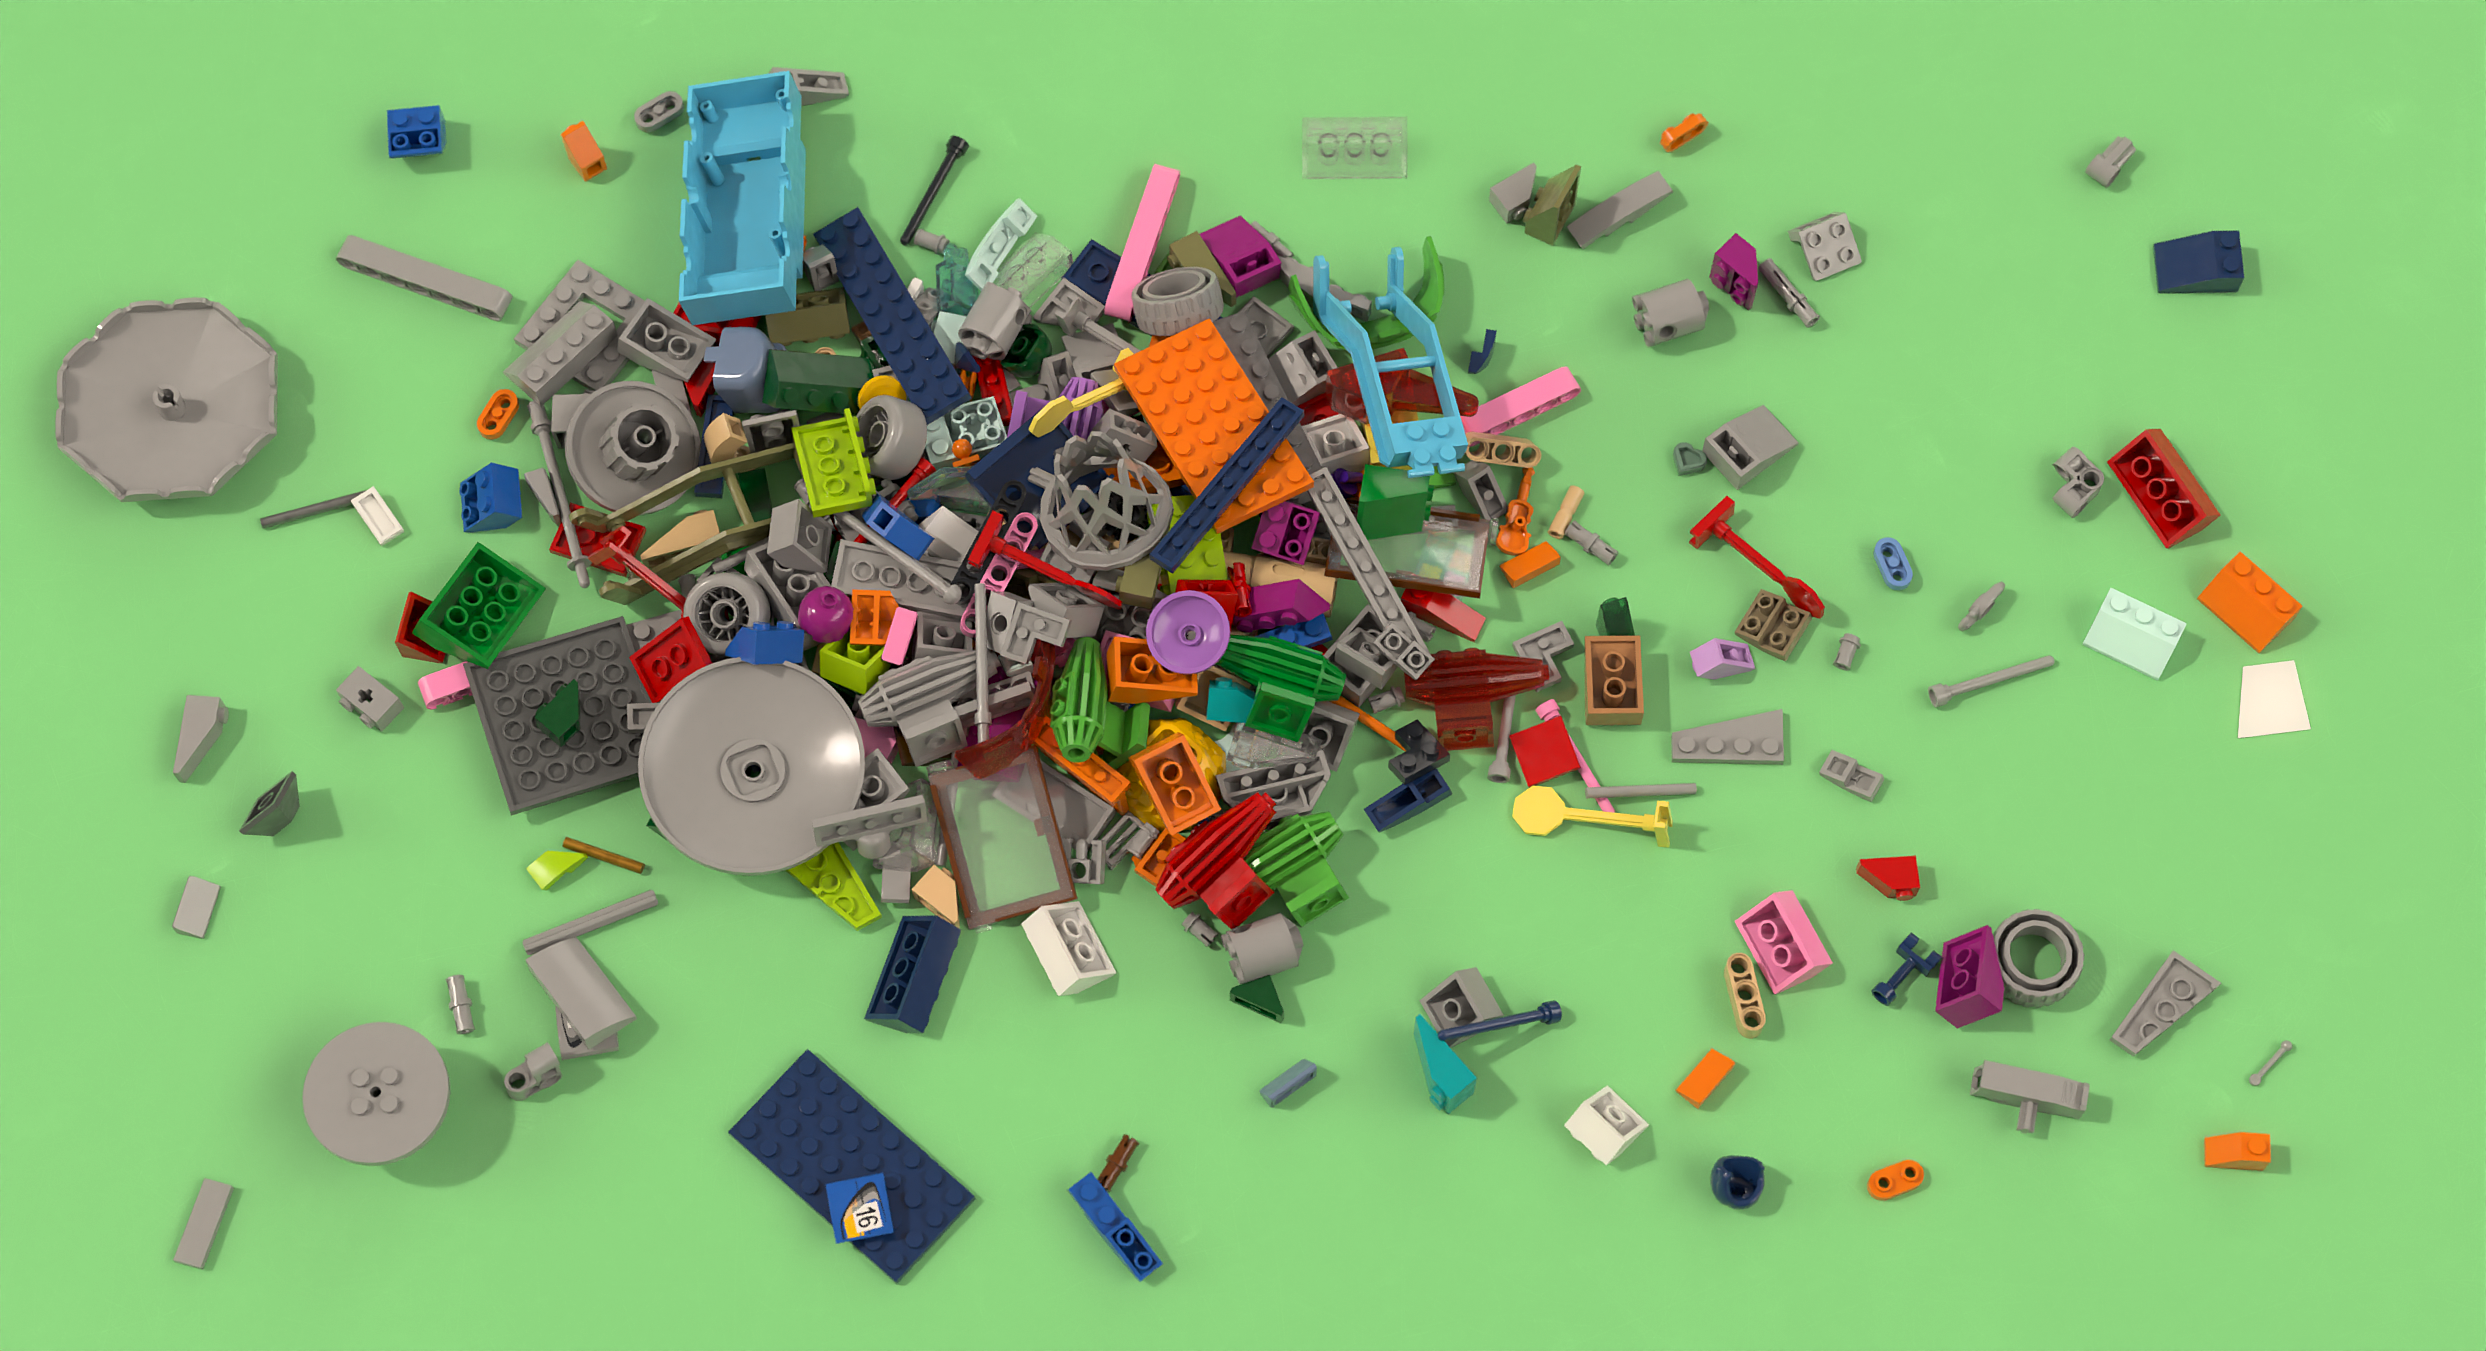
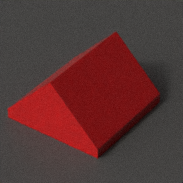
M414 592L408 593L395 644L402 657L443 663L446 653L434 649L412 634L419 619L433 602Z

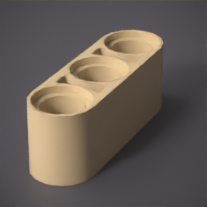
M1468 432L1465 434L1468 442L1465 455L1473 461L1532 468L1540 462V449L1526 438L1480 432ZM1474 441H1480L1479 448L1474 452H1469L1470 444ZM1501 444H1505L1506 449L1504 453L1495 455L1496 448ZM1526 448H1531V455L1522 459V451Z
M1734 953L1728 958L1724 969V977L1737 1029L1743 1037L1753 1039L1761 1034L1766 1016L1750 957L1744 953ZM1739 964L1744 968L1745 972L1735 973L1731 966ZM1746 991L1751 995L1752 999L1743 1000L1738 996V992ZM1754 1018L1758 1022V1026L1749 1027L1744 1019Z

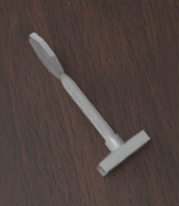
M1071 292L1067 296L1071 305L1066 312L1063 313L1057 310L1055 313L1063 332L1073 337L1078 329L1081 331L1085 330L1118 351L1129 348L1134 354L1140 351L1091 321V317L1086 315L1079 297Z

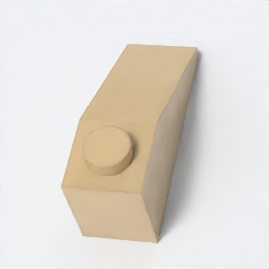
M700 510L683 519L640 555L643 565L648 569H652L719 534L720 530L714 510Z

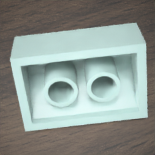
M2110 588L2082 645L2158 681L2187 623Z

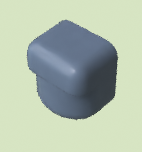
M725 327L721 333L719 347H706L704 362L715 363L713 374L714 388L733 412H778L781 408H774L762 403L769 349L788 350L780 343H772L761 330L752 327Z

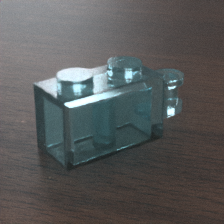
M953 243L946 245L944 261L936 265L937 313L942 311L967 316L978 298V288L965 276L969 264L968 250L963 247L958 249Z

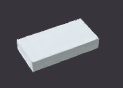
M374 486L351 500V503L381 546L404 533V529Z

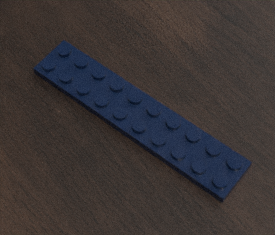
M858 207L813 233L820 246L824 245L833 254L838 278L910 401L923 412L927 425L972 399Z

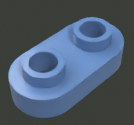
M1889 537L1880 539L1876 543L1873 555L1881 575L1889 588L1903 590L1909 586L1913 576L1905 553L1897 540ZM1882 552H1889L1891 557L1884 556ZM1899 575L1902 578V580L1897 581L1893 578V576Z

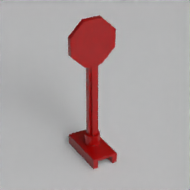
M1726 496L1690 530V534L1694 537L1689 540V543L1696 549L1714 534L1720 540H1725L1773 581L1781 584L1797 608L1810 612L1814 618L1821 619L1824 616L1825 606L1811 587L1801 579L1785 577L1781 570L1736 535L1732 528L1725 523L1734 515L1735 501L1730 497Z
M994 510L992 511L968 558V561H970L969 565L979 569L989 551L999 556L1003 554L1062 584L1075 587L1086 596L1106 606L1120 610L1122 601L1109 592L1090 583L1076 580L1069 573L1007 544L1006 540L998 537L1004 521L1003 515Z
M621 526L601 538L599 542L603 547L588 557L592 563L598 565L610 557L619 564L622 563L682 611L681 618H683L686 598L633 557L630 551L623 546L631 531ZM726 608L725 617L729 620L728 611Z

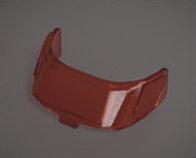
M1040 639L1036 640L1030 660L1034 664L1032 676L1038 683L1034 697L1022 715V719L1010 729L991 739L955 752V758L977 779L987 778L1011 765L1012 761L1027 751L1038 737L1046 718L1052 691L1056 661L1054 644Z

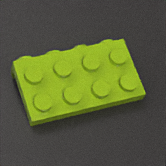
M850 408L844 409V418L791 428L813 518L870 507L873 504L872 495L876 494L873 478L868 479L867 474L871 473L868 457H862L861 453L865 452L862 436L857 437L856 432H860L857 416H851Z
M1193 495L1171 497L1174 512L1170 529L1195 501ZM1151 504L1154 515H1156L1158 504ZM1147 510V519H1148L1149 524H1151L1150 517H1149L1148 510ZM1211 527L1173 574L1162 568L1160 591L1168 596L1175 593L1178 580H1228L1221 534H1216L1213 527Z

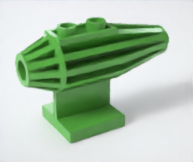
M1091 637L1077 639L1073 644L1061 677L1053 685L1050 727L1053 728V734L1063 757L1068 761L1084 762L1090 758L1096 747L1100 746L1104 749L1103 761L1116 770L1129 761L1128 757L1146 749L1150 705L1146 702L1137 703L1125 712L1108 702V688L1101 645Z
M1329 811L1303 816L1296 814L1284 817L1279 821L1278 826L1270 831L1264 830L1244 858V861L1273 891L1278 889L1289 911L1301 927L1349 898L1326 861L1329 854L1344 836Z

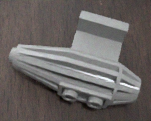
M987 648L989 679L998 673L996 668L1001 665L995 651L989 652ZM976 650L931 658L929 655L924 658H917L910 664L898 669L888 670L885 674L878 676L879 681L858 700L868 727H900L916 767L968 746L959 716L951 704L977 687Z

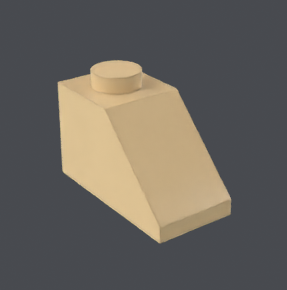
M933 865L912 888L913 896L933 914L960 928L958 895L954 875L944 867L940 870L937 866Z

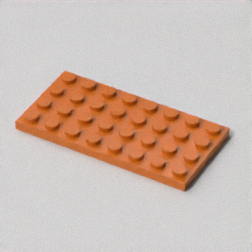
M1210 318L1114 363V370L1195 500L1269 413V410ZM1287 439L1282 442L1212 526L1216 534L1314 487L1313 479Z

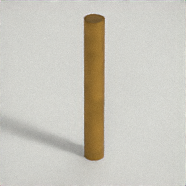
M566 837L563 842V848L587 854V856L639 874L644 870L645 864L569 837Z

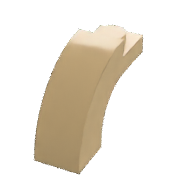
M723 413L707 427L704 441L711 464L750 454L749 447L744 446L747 443V439L740 419Z

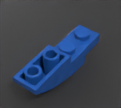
M1092 1172L1088 1173L1067 1190L1083 1210L1084 1215L1139 1282L1163 1264Z

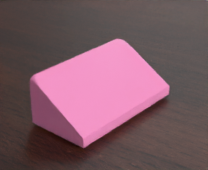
M901 607L896 609L883 650V661L897 667L903 666L918 618L917 612Z

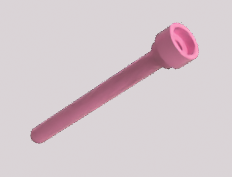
M1554 699L1544 702L1535 710L1539 718L1545 721L1560 716V708ZM1570 737L1581 766L1578 771L1588 787H1601ZM1595 798L1602 811L1615 813L1608 798Z

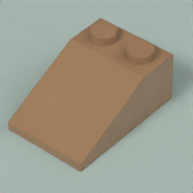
M1585 636L1586 725H1641L1644 705L1640 636Z

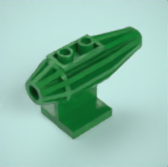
M1230 634L1228 647L1222 658L1216 663L1219 667L1257 687L1254 702L1246 718L1245 726L1295 742H1299L1315 702L1338 701L1346 679V674L1322 655L1323 652L1273 636L1262 638Z

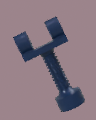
M1912 932L1896 950V953L1906 961L1887 983L1879 982L1871 991L1873 996L1883 1005L1889 1006L1896 998L1895 989L1914 968L1924 976H1927L1942 958L1934 950L1925 961L1915 954L1912 949L1920 938Z

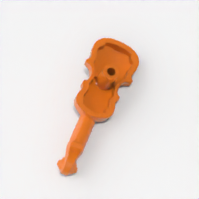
M1524 467L1522 469L1524 476L1520 481L1517 499L1510 501L1507 505L1506 525L1498 527L1499 533L1496 537V545L1499 550L1508 555L1517 556L1528 549L1531 534L1527 532L1526 527L1531 522L1530 517L1533 514V507L1527 502L1531 486V477L1535 474L1533 467Z

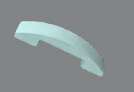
M1020 198L1001 215L988 231L968 264L965 276L980 291H982L986 282L993 283L999 274L996 270L1019 237L1027 233L1037 218V215Z

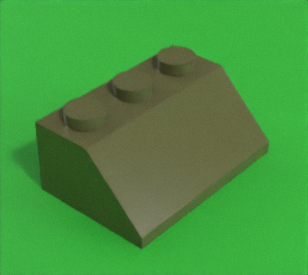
M844 287L796 294V311L765 315L770 341L772 343H780L783 346L791 345L794 341L803 340L805 343H811L822 337L839 339L844 337L845 334H850Z

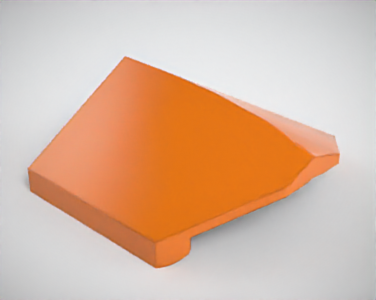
M852 589V606L854 610L850 627V645L885 646L896 609L899 607L892 593L886 590Z

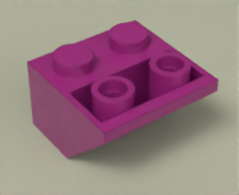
M1735 233L1715 252L1709 278L1717 288L1725 290L1731 295L1732 300L1736 304L1743 305L1747 310H1750L1753 306L1758 286L1756 249Z
M1288 500L1262 512L1252 549L1304 565L1321 512Z

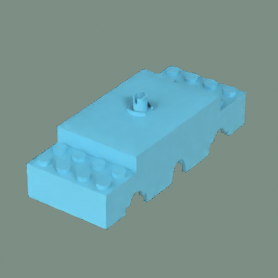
M790 71L688 86L687 113L692 132V141H684L682 178L688 191L689 202L686 199H681L680 239L684 246L683 253L686 259V270L680 273L679 303L692 325L796 311V281L799 278H803L806 149L800 138L801 94ZM760 156L761 160L749 161V158Z

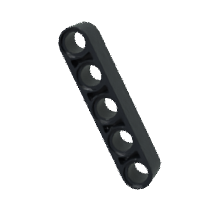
M1010 480L1004 484L950 585L963 584L969 589L968 596L960 598L955 604L965 605L970 602L975 593L974 585L981 582L995 556V553L989 551L979 573L968 571L967 563L970 562L968 558L992 511L1005 513L1008 517V522L1002 525L998 537L1004 539L1024 503L1026 488L1020 481ZM1010 488H1015L1019 490L1021 497L1016 501L1009 500L1006 496V491Z

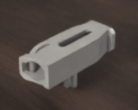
M1984 1060L1982 1065L1974 1069L1970 1095L1984 1096L1996 1103L2019 1107L2016 1130L2024 1134H2033L2037 1112L2080 1119L2087 1107L2090 1084ZM1978 1077H1981L1980 1086L1977 1088Z

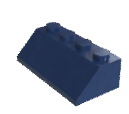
M937 915L902 916L864 1019L904 1033L923 1034L929 1023V1016L934 1003L939 996V989L944 976L948 972V965L952 954L958 945L961 929Z

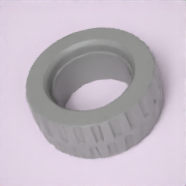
M1181 267L1154 274L1137 284L1131 295L1139 328L1143 332L1155 336H1173L1209 318L1214 322L1219 318L1224 309L1221 288L1216 274L1202 267Z
M2040 909L2023 910L2006 918L1993 933L2004 984V997L2011 1002L2024 1007L2040 1008L2042 1006H2049L2063 999L2077 983L2084 966L2083 945L2072 925L2059 915ZM2024 935H2037L2047 939L2059 952L2061 958L2060 971L2055 976L2043 980L2032 979L2020 973L2013 965L2010 956L2011 942Z

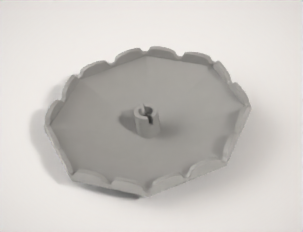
M182 298L175 300L172 304H165L162 301L156 300L137 301L130 303L128 307L123 309L118 308L97 326L95 335L92 338L83 339L67 353L60 370L58 369L57 399L59 409L56 411L55 421L58 449L121 502L213 496L277 435L278 354L268 342L251 328H246L226 307L219 302L216 303L207 298Z

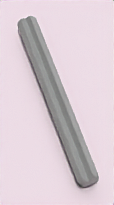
M648 890L523 940L524 949L528 955H532L558 942L575 938L654 907L658 904L657 897L653 890Z

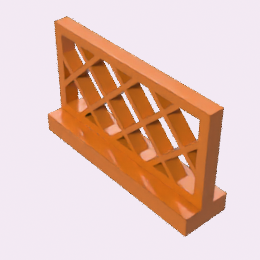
M1045 716L1028 734V740L1040 748V752L1102 801L1112 806L1121 816H1124L1129 810L1125 793L1131 787V782L1094 753L1084 762L1076 763L1065 759L1053 734V728L1050 727L1051 719Z

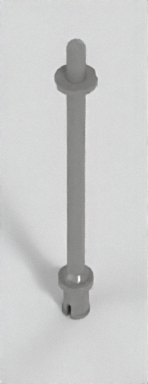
M531 401L527 405L532 420L531 430L533 434L539 436L572 556V559L567 562V567L571 571H576L579 585L582 588H587L590 585V580L586 568L592 562L588 559L589 556L582 555L575 526L569 519L571 511L549 435L552 422L547 417L545 404L540 406L535 401Z

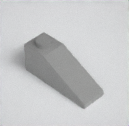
M772 67L768 73L790 71L801 94V106L845 98L849 95L845 75L842 72Z
M187 695L173 769V774L179 782L185 783L221 735L223 723L226 724L228 721V707L225 706L220 697Z

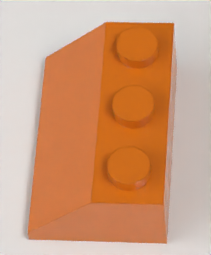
M2241 551L2222 568L2197 598L2258 653L2296 618L2303 607Z

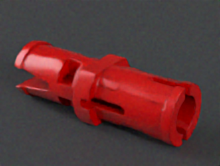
M1234 562L1233 568L1229 566L1227 568L1229 578L1238 593L1234 614L1238 617H1246L1252 613L1249 600L1251 588L1246 583L1245 565L1241 562Z

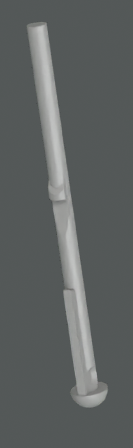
M804 487L803 492L807 495L806 487ZM848 511L833 514L943 594V601L945 603L955 604L960 600L962 592L958 585H950Z

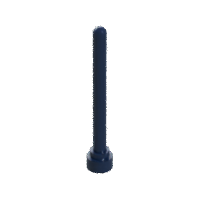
M1557 1001L1543 1002L1537 1010L1440 1030L1438 1038L1441 1041H1447L1536 1021L1547 1025L1561 1021L1562 1011Z

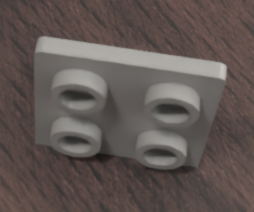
M1833 212L1788 230L1790 240L1801 243L1814 281L1862 262L1846 213Z

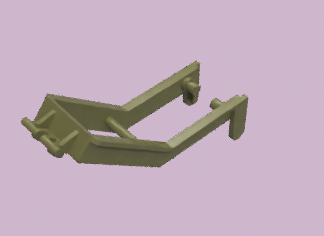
M794 443L701 466L609 515L590 508H581L570 513L569 519L572 524L603 534L608 531L612 532L621 526L625 527V522L701 482L724 477L744 525L725 530L650 569L668 584L729 551L751 546L769 536L771 518L754 522L735 473L795 458L802 475ZM626 567L629 574L627 582L622 584L611 580L603 583L604 586L599 589V593L603 599L627 605L655 589Z

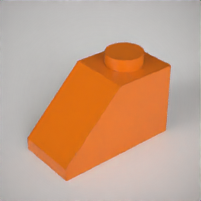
M2237 1132L2205 1137V1167L2263 1171L2271 1162L2270 1134Z

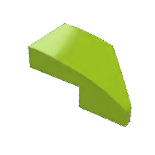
M547 850L526 869L541 890H548L566 872L572 873L588 856L583 853Z

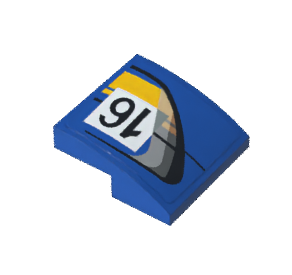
M883 1172L826 1184L836 1244L894 1232Z

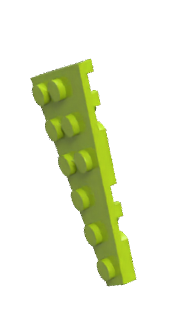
M839 842L830 844L810 860L786 870L856 931L882 918L880 911Z

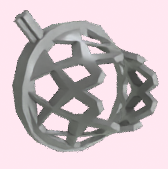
M1091 431L1087 440L1077 435L1067 440L1063 454L1057 453L1055 456V476L1038 467L1030 470L1031 475L1028 477V481L1045 489L1041 498L1040 522L1052 550L1070 565L1081 569L1102 571L1132 565L1151 553L1169 531L1174 512L1169 486L1155 469L1146 463L1133 459L1127 454L1116 438L1113 441L1103 432ZM1100 441L1108 448L1098 445L1097 442ZM1074 448H1080L1075 458L1071 457ZM1102 468L1118 469L1119 483L1110 478L1103 480L1098 497L1086 485H1078L1074 493L1070 489V485L1081 476ZM1128 471L1138 481L1142 490L1131 487ZM1143 476L1153 484L1158 494L1147 493L1141 480ZM1111 491L1123 498V516L1108 507ZM1063 494L1066 504L1061 509L1060 501ZM1082 498L1094 509L1088 525L1079 511V504ZM1057 504L1058 516L1054 518L1053 510L1055 505ZM1151 504H1158L1156 515H1154ZM1134 505H1146L1151 525L1147 530L1131 524ZM1074 520L1085 533L1077 547L1070 544L1065 527L1066 524ZM1105 523L1122 529L1118 549L1109 551L1098 539L1097 534ZM1129 533L1140 536L1127 544ZM1092 542L1100 551H1089L1086 549Z

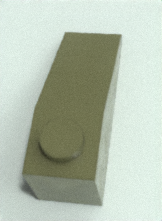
M1198 231L1169 244L1170 255L1167 258L1172 269L1202 267L1213 271L1219 281L1223 302L1230 307L1236 305L1235 290Z
M1150 553L1132 565L1125 566L1123 576L1118 575L1115 592H1119V600L1122 601V604L1152 610L1162 567L1150 560Z

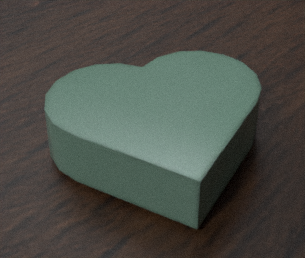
M1681 442L1674 448L1673 459L1679 476L1699 472L1705 468L1707 456L1702 450L1694 449L1692 445L1686 442Z

